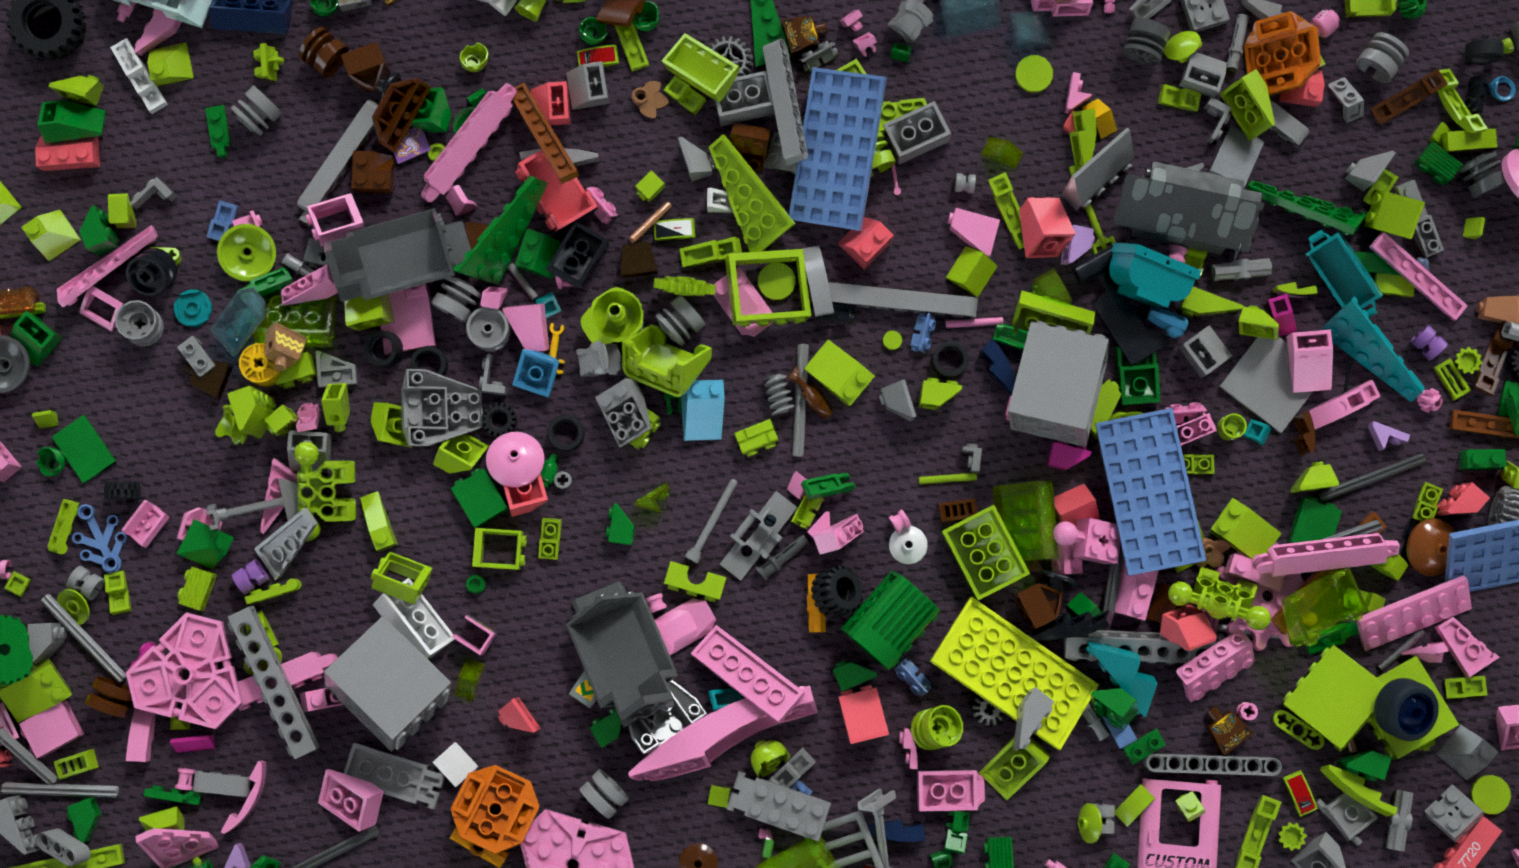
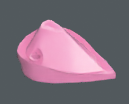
M1445 642L1429 643L1425 647L1419 646L1401 653L1402 655L1410 654L1417 656L1428 663H1441L1444 652L1449 650Z

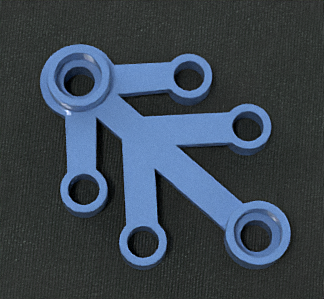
M88 504L81 505L78 508V516L81 519L87 520L95 539L76 532L72 535V541L76 544L82 543L100 549L104 557L95 555L91 550L85 549L81 551L80 558L83 561L88 560L102 564L103 570L107 573L118 572L122 566L119 555L123 542L125 543L128 540L127 534L118 532L115 535L116 542L112 552L108 545L115 526L120 522L119 517L116 515L108 516L107 526L104 534H102L94 517L96 513L95 508ZM86 509H90L91 511L89 516L85 515ZM112 517L116 518L115 524L110 523ZM78 534L81 536V540L79 542L75 540V537ZM120 534L124 535L123 541H119L118 539ZM85 552L89 553V558L87 559L83 556ZM111 560L115 561L114 567L109 566Z

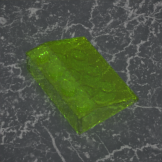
M281 289L259 297L252 328L255 343H265V331L277 322L307 337L305 347H333L336 328L337 294L327 299L290 305L282 304Z
M1032 481L993 486L994 505L1023 561L1059 559L1058 544L1053 538V530L1056 526L1053 481Z

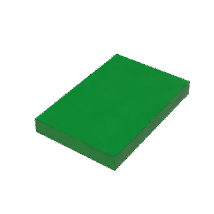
M82 415L52 436L84 484L117 462L85 415Z

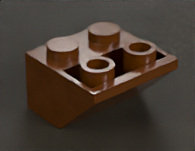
M734 122L730 142L753 171L763 173L771 129Z

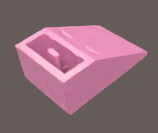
M1331 330L1296 332L1286 336L1293 393L1332 390L1333 344Z

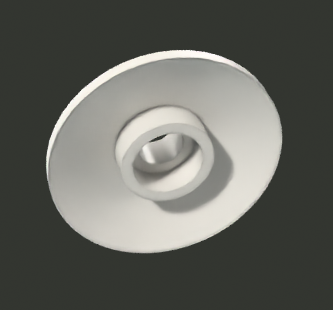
M913 526L905 527L901 533L898 534L894 531L891 535L889 549L897 561L903 564H914L920 561L926 554L927 539L920 529ZM906 541L912 542L911 548L905 546Z

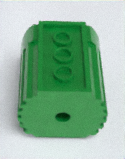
M891 571L840 629L876 662L890 670L898 664L903 652L907 653L911 649V643L925 633V627L929 623L932 624L938 618L940 610L901 574Z
M0 615V688L23 680L24 677L31 674L30 669L33 666V653L29 647V634L26 631V626L21 623L19 618H12L10 615L5 617Z

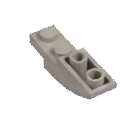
M1415 180L1407 181L1395 187L1397 195L1422 201ZM1424 206L1413 238L1422 254L1427 258L1444 249L1432 216L1427 214Z

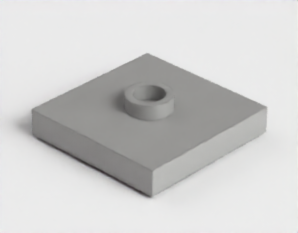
M1344 792L1323 807L1346 841L1351 840L1378 819L1371 809L1352 799Z

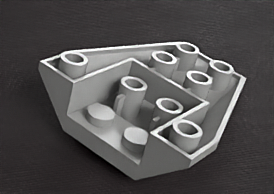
M406 369L401 389L402 431L407 445L429 446L483 428L481 422L483 419L481 418L483 414L481 389L426 369Z
M673 680L667 684L674 698L675 706L659 709L656 711L657 714L643 720L638 718L631 725H628L632 740L643 755L651 753L676 733L707 715L698 700Z

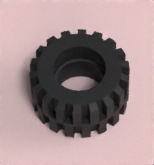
M836 566L822 571L815 576L812 582V600H815L814 605L819 608L818 611L824 613L826 617L838 618L857 611V608L861 606L860 601H863L862 583L858 580L857 574H853V570L848 569L846 566Z

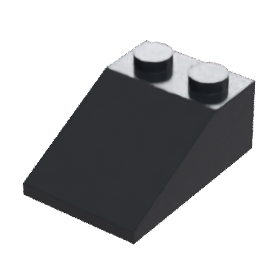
M575 221L546 270L579 289L601 260L610 245L609 241Z

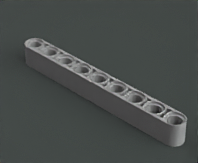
M828 282L833 303L853 304L864 308L872 306L883 310L892 308L895 311L907 312V310L924 314L930 312L933 315L941 316L950 314L952 317L960 318L969 316L971 317L970 319H975L977 315L978 299L974 297ZM809 289V291H808V292H809V300H810V302H812V300H811V293H810V289Z

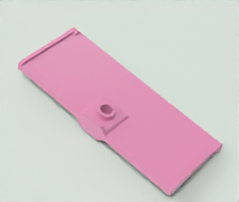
M429 283L389 294L394 323L382 325L381 331L395 333L401 339L403 352L416 350L424 346H436L429 298ZM382 338L384 355H390L392 344L388 338Z

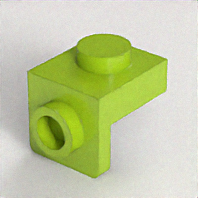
M1193 791L1182 794L1175 800L1179 811L1183 813L1188 822L1206 813Z

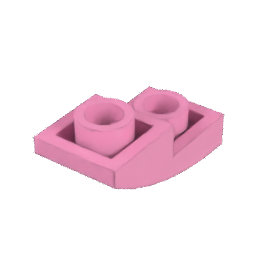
M305 403L301 405L297 411L299 419L296 424L297 432L317 429L320 412L319 404Z
M904 728L903 732L899 734V743L902 744V748L910 749V752H906L905 764H909L908 768L918 769L914 739L910 730Z

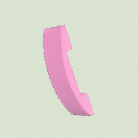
M265 761L257 762L249 777L250 780L256 782L239 815L236 813L230 814L221 833H228L238 827L255 808L265 784Z

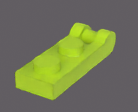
M63 499L47 546L50 552L65 554L67 552L66 541L71 534L74 517L78 513V502Z
M289 579L282 586L280 583L268 586L269 590L266 591L261 589L251 591L250 595L245 597L248 605H252L297 591L301 588L302 583L298 579Z

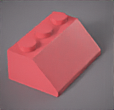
M41 135L35 147L36 167L43 171L100 167L99 136L60 141L58 143H45Z

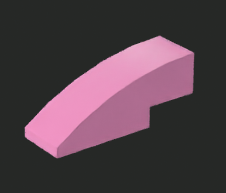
M1030 0L1033 11H1052L1053 17L1089 15L1093 5V0Z
M134 709L128 738L126 761H150L151 744L154 740L155 713Z

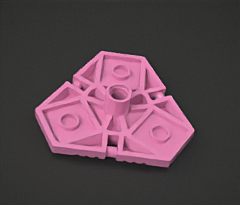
M185 613L159 639L161 643L158 646L153 645L126 672L133 705L136 709L167 717L177 716L179 717L178 720L217 729L243 703L235 668L231 666L230 662L232 656L224 624L222 621ZM166 648L170 651L167 655L163 652ZM218 662L223 663V669H218ZM185 669L190 673L187 680L183 678L182 674ZM178 702L183 703L181 709L177 708Z
M547 809L532 822L523 843L520 844L526 868H569L568 862L571 859L577 860L578 868H634L626 832L592 822L586 824L582 822V819ZM579 830L586 832L584 838L577 836Z

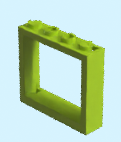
M803 249L731 253L726 256L725 264L733 325L745 328L749 327L750 324L767 326L769 323L776 322V325H784L788 321H795V324H799L800 322H806L811 317ZM796 261L802 311L741 315L736 265Z

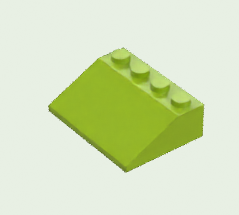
M995 505L941 531L977 601L1030 574Z

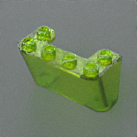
M1350 568L1335 570L1281 600L1290 645H1295V647L1301 645L1312 646L1317 643L1321 631L1336 627L1335 623L1339 621L1343 622L1351 619V621L1359 620L1363 617L1362 614L1369 611Z

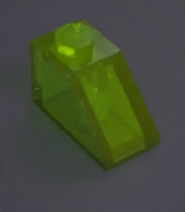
M1054 268L1032 281L1033 285L1031 287L1036 295L1066 304L1073 302Z

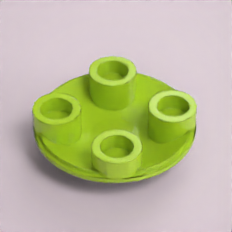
M1184 31L1174 35L1164 48L1166 57L1171 60H1178L1180 63L1188 61L1189 56L1202 46L1200 36L1194 31Z

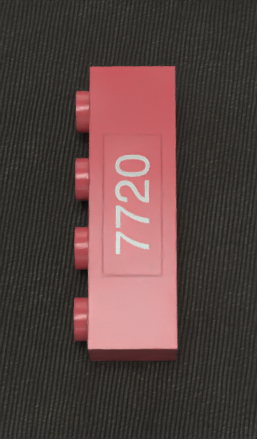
M1482 817L1453 847H1449L1445 851L1443 861L1437 863L1433 868H1475L1501 834L1502 830L1487 818Z

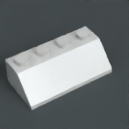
M410 578L402 582L410 586L414 584ZM385 593L373 604L378 613L398 629L428 660L455 640L452 637L453 633L422 594L415 605Z

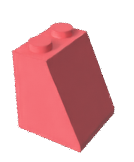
M1027 198L1019 209L1026 258L1059 257L1076 234L1060 198Z
M864 217L862 231L850 230L837 244L865 270L891 244L894 235L880 221Z
M872 685L860 687L861 691L853 693V689L841 692L842 696H838L850 744L889 735L877 688H872Z

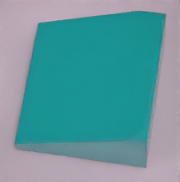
M553 292L535 299L537 304H545L546 319L562 311Z
M1251 419L1243 436L1264 446L1271 428L1267 424Z

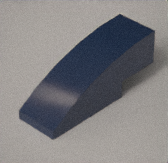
M992 339L981 349L980 353L992 364L987 371L1012 396L1016 381L1013 370L1001 348Z
M902 819L884 822L887 840L899 842L926 841L922 823L903 826ZM875 823L867 824L870 834L877 836Z

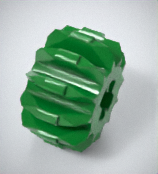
M1398 0L1399 12L1402 13L1403 18L1416 19L1426 12L1427 0Z

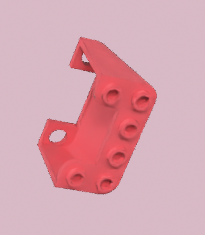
M542 150L519 162L516 166L517 171H515V174L520 182H525L531 175L548 183L536 209L540 215L544 214L546 218L545 224L550 231L554 230V232H557L598 207L589 191L585 192L577 177L561 184Z

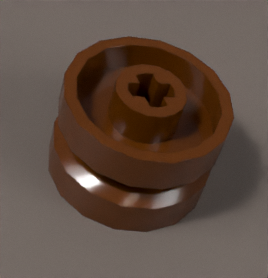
M95 676L91 686L97 692H88L84 703L103 713L122 718L126 717L129 706L125 702L132 701L129 686L109 678Z

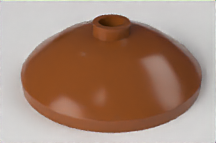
M1426 519L1416 525L1410 533L1406 548L1407 558L1410 565L1418 573L1426 576H1438L1446 572L1449 533L1455 532L1449 523L1441 519Z

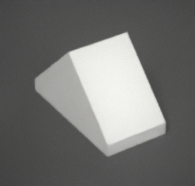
M707 188L708 212L733 213L727 191Z

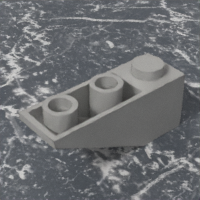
M1036 687L1030 689L1019 704L1013 747L1015 751L1022 748L1025 749L1031 741L1029 738L1032 733H1036L1042 726L1040 722L1043 717L1046 718L1053 710L1051 706L1054 701Z

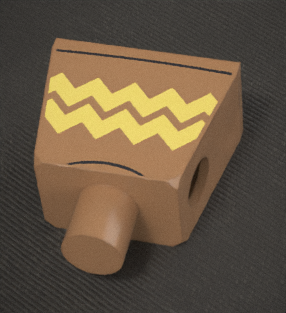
M275 322L265 331V357L275 362V370L285 371L286 368H290L299 360L307 337Z

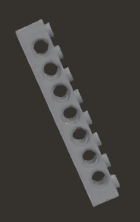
M254 606L247 607L228 616V626L232 632H235L238 638L236 643L239 649L243 650L246 655L244 660L247 666L251 667L254 672L253 679L256 685H260L263 691L261 696L264 702L268 703L271 708L269 711L274 721H277L280 727L278 732L281 738H285L288 744L286 749L289 755L297 759L319 748V743ZM245 625H249L251 628L249 635L243 632ZM254 642L260 647L258 653L252 651L251 646ZM262 660H265L268 664L266 671L260 668ZM270 678L275 679V688H271L268 685V680ZM278 696L284 698L285 703L283 706L277 704L276 699ZM287 713L291 714L293 717V722L291 724L285 721V715ZM295 731L301 734V741H296L293 738Z
M1098 630L1077 637L1064 638L1063 653L1065 658L1072 661L1079 659L1098 661L1099 659L1096 656L1092 657L1086 648H1080L1081 645L1088 644L1087 641L1089 640L1116 648L1127 646L1124 650L1138 653L1141 661L1151 664L1156 662L1186 664L1222 639L1220 635H1216L1217 638L1214 642L1192 651L1184 650L1177 652L1182 647L1168 641L1158 632ZM1146 646L1144 650H1138L1140 647ZM1166 647L1163 651H1158L1159 648ZM1204 648V651L1200 653L1197 652L1199 649Z

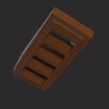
M976 498L938 503L941 523L967 519L978 513ZM967 503H971L973 514H969ZM960 504L964 506L965 515H961ZM953 505H956L958 516H954ZM946 506L949 507L950 517L946 516Z

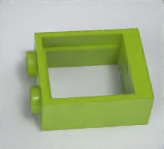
M475 528L472 567L521 570V566L525 565V555H522V549L526 547L527 536L524 535L523 531ZM485 534L517 536L515 565L483 563Z
M389 551L385 558H381L378 569H374L370 578L373 580L371 588L415 605L430 580L432 568ZM390 570L411 578L415 582L410 586L385 575Z

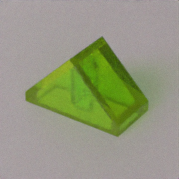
M989 137L981 154L1016 169L1023 152L1009 140Z
M466 659L457 679L455 696L471 701L474 700L485 667L484 663Z

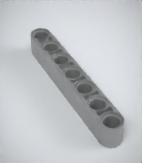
M778 39L764 45L763 53L783 157L788 165H793L806 160L808 152L788 49L784 40Z
M371 99L366 101L300 196L297 207L308 213L307 206L327 200V195L334 190L338 184V179L340 176L343 177L349 168V163L353 161V151H358L362 145L364 146L370 138L369 134L371 131L375 130L372 116L379 104Z
M1152 753L1143 760L1147 770L1167 773L1275 776L1282 769L1280 761L1271 757ZM1155 757L1158 761L1157 766L1151 768L1149 761ZM1175 758L1177 760V765L1175 768L1171 769L1169 766L1170 759ZM1194 758L1197 763L1196 767L1190 769L1188 763ZM1214 759L1216 767L1210 770L1208 762ZM1230 760L1235 762L1233 770H1229L1227 766ZM1252 760L1255 763V768L1249 771L1247 764ZM1272 761L1274 763V769L1269 772L1267 769L1268 762Z

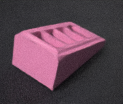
M489 286L482 292L481 306L499 309L507 296V288Z

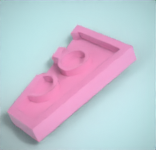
M1454 617L1448 618L1435 627L1466 678L1471 677L1500 658L1497 654L1488 650L1482 641H1478L1472 636L1471 632Z

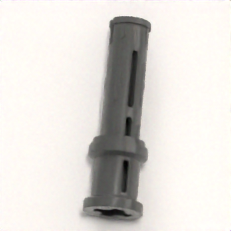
M801 535L774 557L770 556L767 562L760 567L757 566L755 569L767 581L770 575L780 571L781 566L810 543L804 535Z

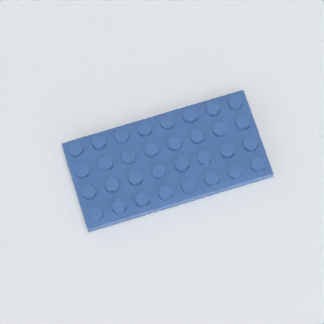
M812 68L803 124L808 158L797 163L789 216L792 220L862 231L887 77Z
M1169 408L1095 423L1127 575L1131 576L1206 561L1173 409Z
M1519 520L1449 533L1445 582L1464 575L1468 579L1469 592L1519 582Z

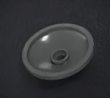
M0 336V393H7L20 387L26 380L30 370V358L26 348L18 340L8 336ZM6 362L9 363V367L7 369L4 367Z

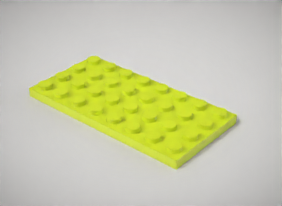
M972 596L968 599L930 659V662L1015 721H1017L1019 704L1030 689L1038 688L1052 699L1054 703L1051 706L1053 708L1052 712L1046 718L1043 717L1040 722L1042 726L1034 734L1057 750H1061L1091 700V693L1096 691L1099 686L1095 681Z

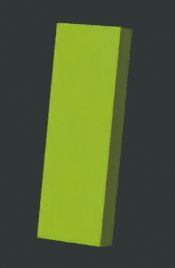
M633 23L631 27L614 25L631 71L634 72L648 67L647 57Z

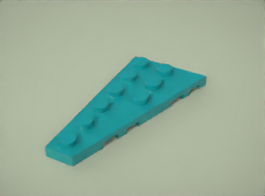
M1354 296L1321 330H1331L1332 342L1412 402L1423 393L1425 387L1416 375L1406 368L1402 357L1396 355L1392 344L1379 327L1369 320V314L1365 309L1362 310L1357 304L1358 300Z

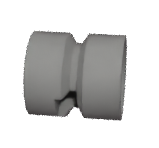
M78 566L69 576L66 587L77 592L80 591L84 598L92 601L100 592L94 588L101 590L105 580L96 574L91 575V572L83 566Z
M1094 804L1099 809L1101 817L1106 818V823H1102L1101 834L1115 833V822L1112 820L1115 816V805Z

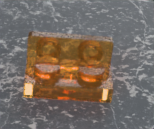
M22 287L21 289L14 290L3 289L0 291V315L24 313L25 311L34 312L36 299L40 298L38 292L33 287Z

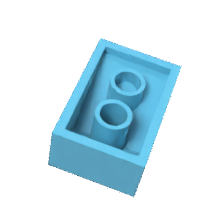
M695 380L688 391L681 396L684 441L721 440L725 399L723 380Z

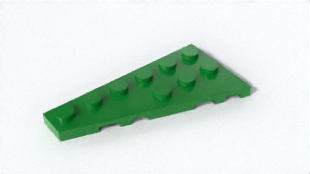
M530 175L518 189L516 197L510 205L507 203L503 209L505 211L499 218L495 217L477 239L476 246L471 251L468 250L464 255L466 258L460 265L457 264L453 270L499 285L548 183Z
M1253 180L1246 187V190L1262 193L1261 199L1266 200L1270 205H1279L1290 213L1303 215L1307 220H1316L1325 227L1339 229V232L1345 235H1354L1364 222L1367 212L1363 211L1360 214L1353 213L1351 208L1345 206L1344 208H1336L1331 202L1306 195L1300 198L1294 196V192L1289 190L1279 192L1274 186Z

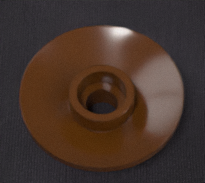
M702 843L687 846L679 858V868L718 867V859L711 847ZM700 860L702 862L701 867H696L694 862Z

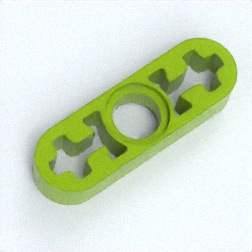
M1277 710L1272 715V722L1275 726L1308 748L1318 750L1323 747L1324 737L1289 712ZM1284 714L1285 720L1291 722V720L1293 719L1294 721L1290 725H1287L1284 722H1281L1279 724V719L1277 718V716H1282ZM1296 724H1300L1303 728L1302 734L1298 736L1293 733V727ZM1307 733L1309 736L1314 738L1317 736V741L1319 742V744H1314L1312 746V741L1310 739L1305 738L1304 741L1303 738L1307 735Z

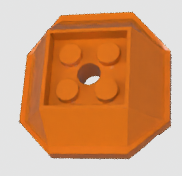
M1292 11L1255 21L1253 30L1244 45L1247 74L1257 69L1267 85L1269 95L1302 87L1321 66L1317 27Z
M493 765L468 773L451 807V813L461 839L496 855L523 843L540 806L531 781L497 765ZM494 805L501 808V812L497 815H493L490 812V808Z

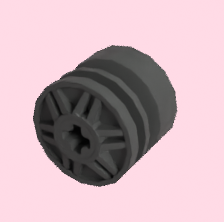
M1145 18L1134 19L1129 30L1130 37L1126 39L1122 52L1127 58L1146 65H1158L1164 53L1163 47L1166 46L1171 32L1165 25Z
M1496 151L1480 155L1467 162L1463 168L1458 170L1461 175L1468 171L1470 172V175L1464 177L1463 180H1474V183L1468 187L1473 199L1507 183L1502 170H1495V167L1502 163L1501 160L1493 163L1490 161L1498 156Z

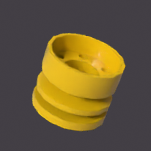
M255 343L248 346L239 358V368L242 375L247 380L260 386L270 387L276 384L281 371L275 370V362L265 357V343ZM259 361H262L264 364L262 367L258 364Z

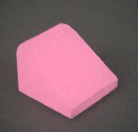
M795 471L787 490L801 500L805 496L801 483L807 479Z

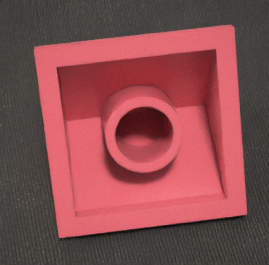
M1085 484L1049 499L1060 522L1067 521L1076 526L1077 519H1100L1096 499Z

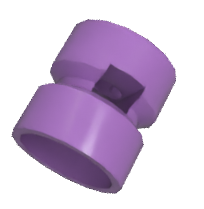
M1430 325L1425 326L1418 332L1419 335L1417 337L1414 336L1410 340L1417 349H1422V354L1429 361L1440 354L1448 345L1441 336H1436V331Z
M256 559L248 563L246 569L240 568L232 574L235 584L245 595L254 590L256 584L260 586L269 580L268 574Z

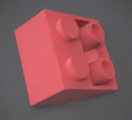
M566 81L548 82L531 89L533 98L550 126L571 124L569 87Z
M1473 482L1463 483L1459 486L1455 485L1449 491L1450 496L1447 501L1443 499L1436 506L1439 509L1436 515L1448 516L1477 513L1490 497Z
M1188 604L1162 614L1160 635L1168 639V641L1181 646L1184 650L1192 651L1216 641L1217 637L1205 612L1202 610H1198L1196 607Z

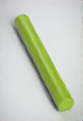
M977 474L919 477V485L977 480Z

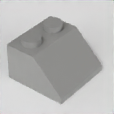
M61 623L28 624L29 647L33 653L32 662L42 663L46 659H50L65 643L68 631Z

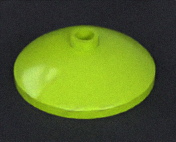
M239 224L231 227L222 235L217 247V257L221 267L229 276L241 281H250L267 274L272 269L276 259V247L272 237L261 227L253 224ZM245 248H249L251 250L250 255H246L244 253Z

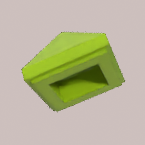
M177 716L170 717V730L190 729V722L178 720L179 717Z

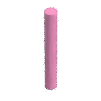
M1003 317L945 321L946 328L1001 325Z

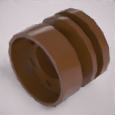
M319 27L312 31L304 40L299 49L298 57L310 67L314 66V70L326 79L338 71L336 67L331 65L333 61L339 67L344 64L341 54L349 52V47L339 39H334V36L324 27Z

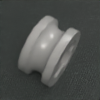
M562 471L555 475L554 483L557 487L566 489L571 485L572 477L567 472ZM566 475L565 478H568V482H565L562 486L560 485L561 482L558 483V478Z

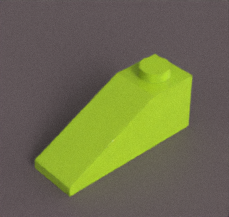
M1192 287L1189 295L1181 300L1178 309L1182 311L1183 315L1193 317V315L1238 312L1243 308V305Z
M379 492L361 497L360 500L368 530L376 551L381 552L398 545Z

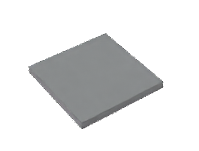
M1257 337L1219 386L1280 434L1313 393V391L1293 393L1287 342L1278 337V340Z

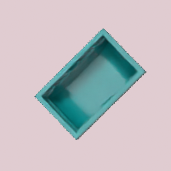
M1114 243L1111 250L1113 255L1109 272L1112 280L1119 285L1117 293L1148 306L1168 308L1170 301L1185 299L1191 292L1195 280H1199L1202 271L1139 244Z

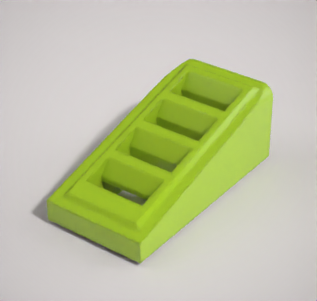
M94 749L53 761L59 780L99 767ZM78 757H80L83 767L82 769H80L79 762L77 759ZM70 760L73 762L75 771H72ZM63 762H65L68 773H64V775L62 773V770L64 772L62 765Z

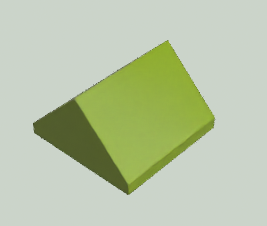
M965 246L946 279L978 298L998 266L984 252Z

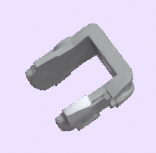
M918 0L901 1L898 7L899 11L888 23V26L902 36L905 41L913 42L917 39L921 30L934 21L932 18L933 14Z
M598 340L587 349L576 350L581 377H596L606 373L617 375L621 370V355L617 344L610 343L605 345Z

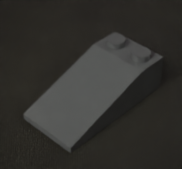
M1230 125L1207 173L1244 180L1245 187L1264 141L1256 137L1249 141L1242 130Z

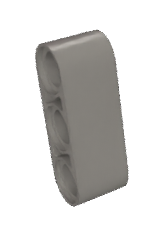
M1270 100L1275 125L1269 129H1274L1278 136L1286 142H1291L1293 147L1298 148L1309 134V129Z
M195 771L193 791L248 797L251 780L249 779L250 776L241 777V775L236 774L223 775L217 772L205 773Z
M59 828L41 832L37 835L36 842L38 847L67 866L86 862L90 858V849L87 845Z

